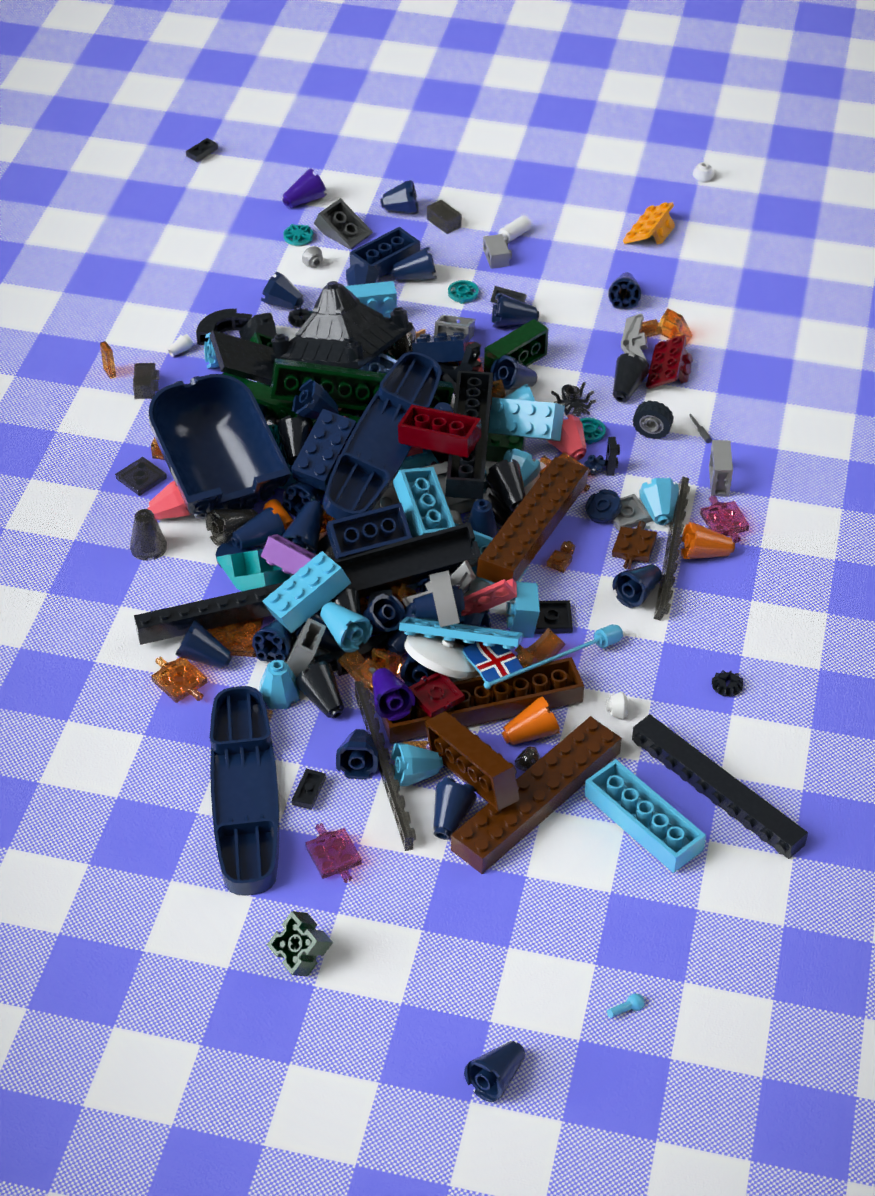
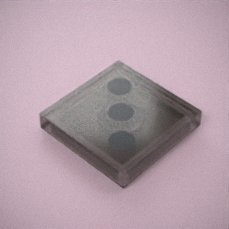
M141 457L115 474L118 481L138 496L167 479L165 472L144 457Z

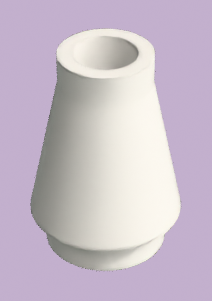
M180 335L167 348V351L174 357L190 350L193 342L188 335Z

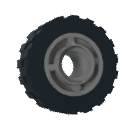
M648 401L638 405L632 422L635 430L647 438L661 439L669 434L674 416L669 407L663 403Z

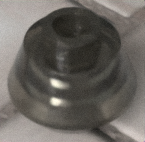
M532 746L524 749L516 758L515 767L524 772L541 759L537 749Z

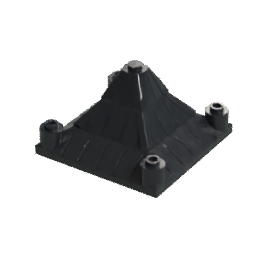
M331 281L323 288L314 306L313 313L298 330L293 339L289 341V337L284 334L274 336L272 339L274 352L271 354V360L275 361V358L359 369L413 330V325L411 322H408L407 310H404L402 307L394 308L390 313L391 318L383 317V314L360 303V300L344 285L337 281Z

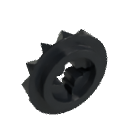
M300 307V309H294L289 312L288 321L295 327H302L313 312L308 310V308L302 309Z
M722 670L721 673H716L712 678V687L720 695L735 696L743 690V678L739 677V673L733 674L731 670L729 672ZM726 680H730L728 686L725 684Z

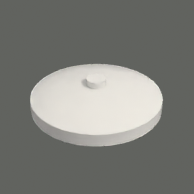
M421 633L407 636L404 644L406 651L423 666L440 674L459 679H470L478 675L479 672L463 654L465 646L459 642L444 640L442 636L427 638Z

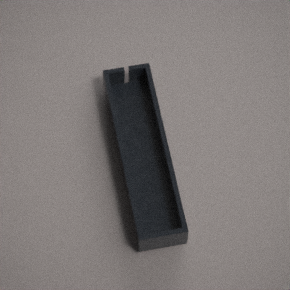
M468 522L334 559L333 561L343 569L351 581L347 589L354 587L359 593V598L369 596L370 591L392 590L420 582V580L430 577V574L448 570L449 573H453L465 560L468 561L471 567L478 566V558L481 556L477 541H475L471 523Z

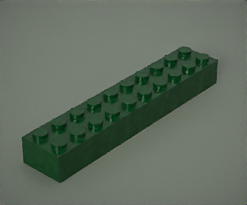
M275 358L270 396L271 399L293 401L296 395L300 396V387L311 379L326 390L336 402L338 408L365 411L387 373ZM439 381L430 408L433 409L440 402L451 405L454 390L451 382Z

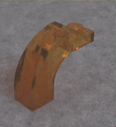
M548 628L528 648H523L519 645L515 649L518 653L516 657L522 667H527L555 656L566 644Z

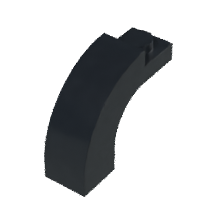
M223 309L207 315L197 327V345H204L205 342H208L209 338H205L206 334L211 333L213 330L221 333L230 330L240 331L252 318V314L237 313V309Z
M474 342L467 345L459 366L452 365L449 362H437L444 375L447 373L457 383L458 370L477 372L482 364L477 361L480 356L481 344Z

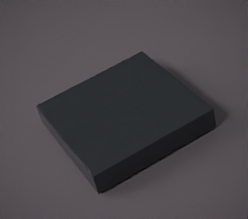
M570 600L539 601L540 612L534 634L572 633Z

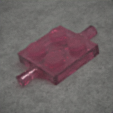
M715 495L710 496L709 501L712 505L701 508L700 515L707 527L723 535L731 536L735 543L740 542L741 538L738 533L749 531V524L736 502L720 503Z
M320 823V826L317 824L315 829L319 836L305 842L319 874L322 879L340 874L345 883L350 882L352 876L348 870L361 865L362 859L346 829L327 832L323 823Z

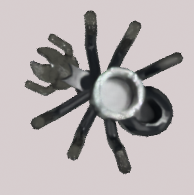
M585 382L582 383L580 389L570 384L564 385L561 390L563 400L560 399L558 393L551 391V394L557 399L554 403H565V415L569 414L572 407L574 408L572 412L574 416L576 414L577 417H580L581 413L590 415L587 409H590L591 405L596 403V400L589 401L594 391L589 392L586 399H580L586 385Z

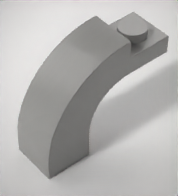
M449 570L430 574L440 627L460 623Z

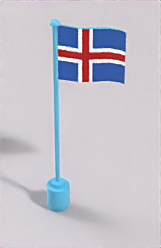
M608 625L595 631L594 640L526 668L522 667L517 657L509 649H505L503 645L499 644L485 646L483 642H477L464 647L463 654L480 673L485 682L484 687L490 689L492 685L595 643L600 648L616 644L622 639L623 631L618 625Z

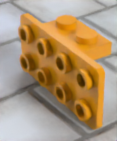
M664 202L658 206L651 205L647 207L644 214L639 217L637 223L626 234V237L623 239L624 244L648 239L651 235H653L657 244L663 243L675 227L674 221L669 214L674 207L673 202Z

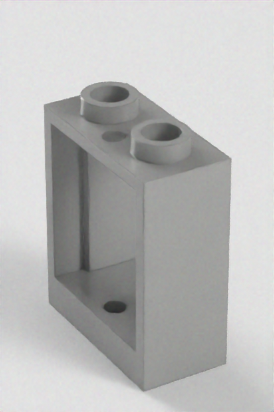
M442 315L435 322L434 336H437V333L445 332L447 335H453L454 332L462 331L464 334H469L470 340L474 336L475 319Z
M712 440L709 460L711 496L729 497L733 474L731 441Z

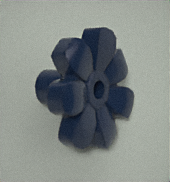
M590 455L588 460L585 461L584 465L589 468L588 473L590 472L591 475H596L597 471L601 472L603 467L606 466L607 463L603 460L602 455H599L597 458L595 455Z

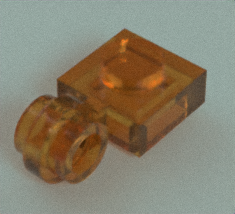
M564 541L560 551L555 550L547 560V567L564 573L572 562L571 555L575 550L573 542Z

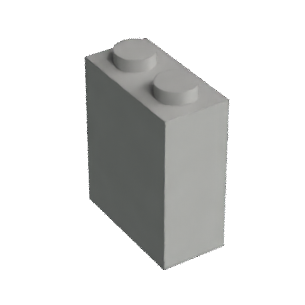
M310 618L307 619L286 661L296 678L302 671L305 673L326 629L325 625Z

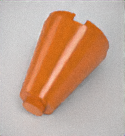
M689 522L684 528L681 542H684V548H681L683 559L725 557L734 552L735 542L726 535L694 522Z
M544 697L536 699L503 727L504 731L501 734L506 744L510 742L511 745H516L560 733L558 722L553 712H550L549 705Z

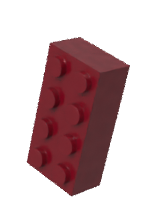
M413 404L398 424L399 443L458 455L460 457L468 458L481 437V418Z

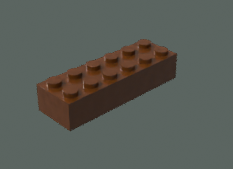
M446 711L425 721L430 751L438 752L439 756L442 757L443 765L466 784L474 786L475 792L498 811L519 801V785L516 782L515 776L516 768L511 762L506 761L500 753L495 752L489 744H485L478 735H474L465 725L463 726L454 716L452 717Z

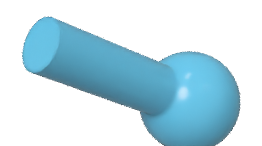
M633 993L627 998L626 1002L608 1009L607 1015L613 1018L629 1010L640 1011L645 1005V1000L642 995Z

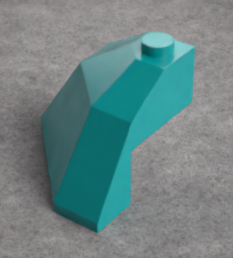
M263 549L217 557L218 563L234 586L240 591L282 583L288 580L291 575L283 572L279 566L268 564L266 559L261 557Z

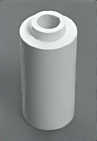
M522 215L501 228L498 234H502L504 240H507V243L530 230L532 227L531 221L527 216Z

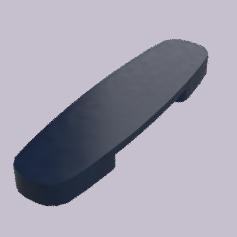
M407 352L397 360L383 378L378 391L366 407L345 444L342 453L338 456L330 475L323 498V507L331 517L339 519L371 511L387 490L412 447L399 443L398 424L412 404L430 408L442 373L437 361L419 352Z
M251 686L230 687L216 695L211 713L209 738L211 743L212 817L217 854L224 885L231 893L246 896L266 892L276 882L280 832L279 794L271 730L262 693Z

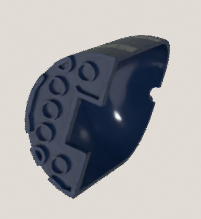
M224 374L196 376L190 380L189 384L177 381L162 388L153 396L148 412L150 428L189 513L194 514L195 518L203 520L206 517H211L212 520H217L246 512L254 508V504L258 501H266L275 495L274 490L279 486L283 487L290 478L291 472L253 393L240 380Z

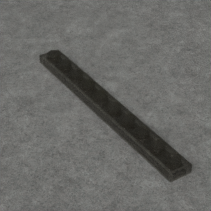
M682 476L678 484L679 493L674 516L669 526L662 566V578L659 584L654 619L661 621L664 614L667 615L671 607V604H669L673 595L671 587L675 582L673 574L678 566V563H675L680 553V550H678L682 541L680 535L684 528L682 522L686 516L684 509L688 504L686 497L690 492V486H688L689 478Z
M363 681L355 682V697L366 731L371 735L378 751V769L405 851L413 850V841L416 840V833L414 828H410L411 819L409 812L404 810L406 807L404 796L399 795L400 784L398 779H394L395 769L393 763L389 764L388 761L390 760L388 748H384L385 739L383 733H379L380 724L378 717L374 718L373 702L369 703V689L364 687Z

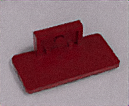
M685 335L676 336L667 341H660L655 345L646 383L648 389L674 382L677 379L681 383L688 382L693 358L685 349L687 340Z

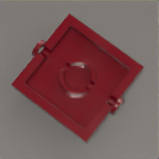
M438 672L429 677L423 676L420 682L409 687L415 696V701L430 718L465 701V695L446 675Z

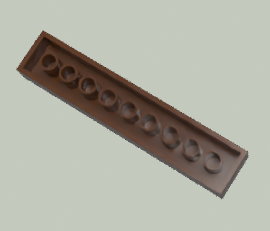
M555 457L478 558L477 576L494 583L503 579L507 581L512 578L517 582L586 487L589 468L563 458Z
M572 657L555 660L492 685L490 689L484 687L485 682L481 676L453 682L465 695V701L446 710V712L452 717L454 716L463 726L469 727L515 717L540 697H544L549 705V709L583 702L584 684ZM416 701L414 707L412 705L410 708V713L402 719L390 721L388 718H381L389 743L427 736L425 721L430 719V716Z
M590 716L516 779L519 785V801L500 811L488 803L451 835V851L483 874L585 785L588 778L620 754L622 738Z

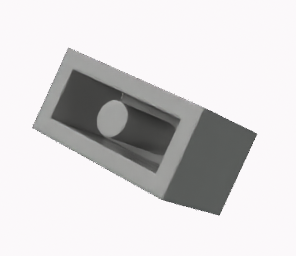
M503 235L483 236V251L490 268L509 266L512 252L508 250L507 240H504Z

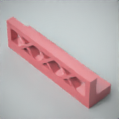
M513 578L507 581L503 579L465 596V610H462L461 616L481 613L516 598L517 583Z

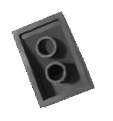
M341 198L321 211L314 222L325 236L348 249H352L373 233Z

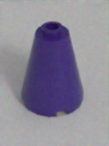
M308 169L283 194L282 201L286 207L293 208L327 195V193H324L326 187L318 174L314 175L312 173L314 172L313 169Z
M380 668L373 673L374 703L378 715L381 718H388L390 721L399 720L407 716L412 705L413 707L415 705V696L412 690L387 668Z

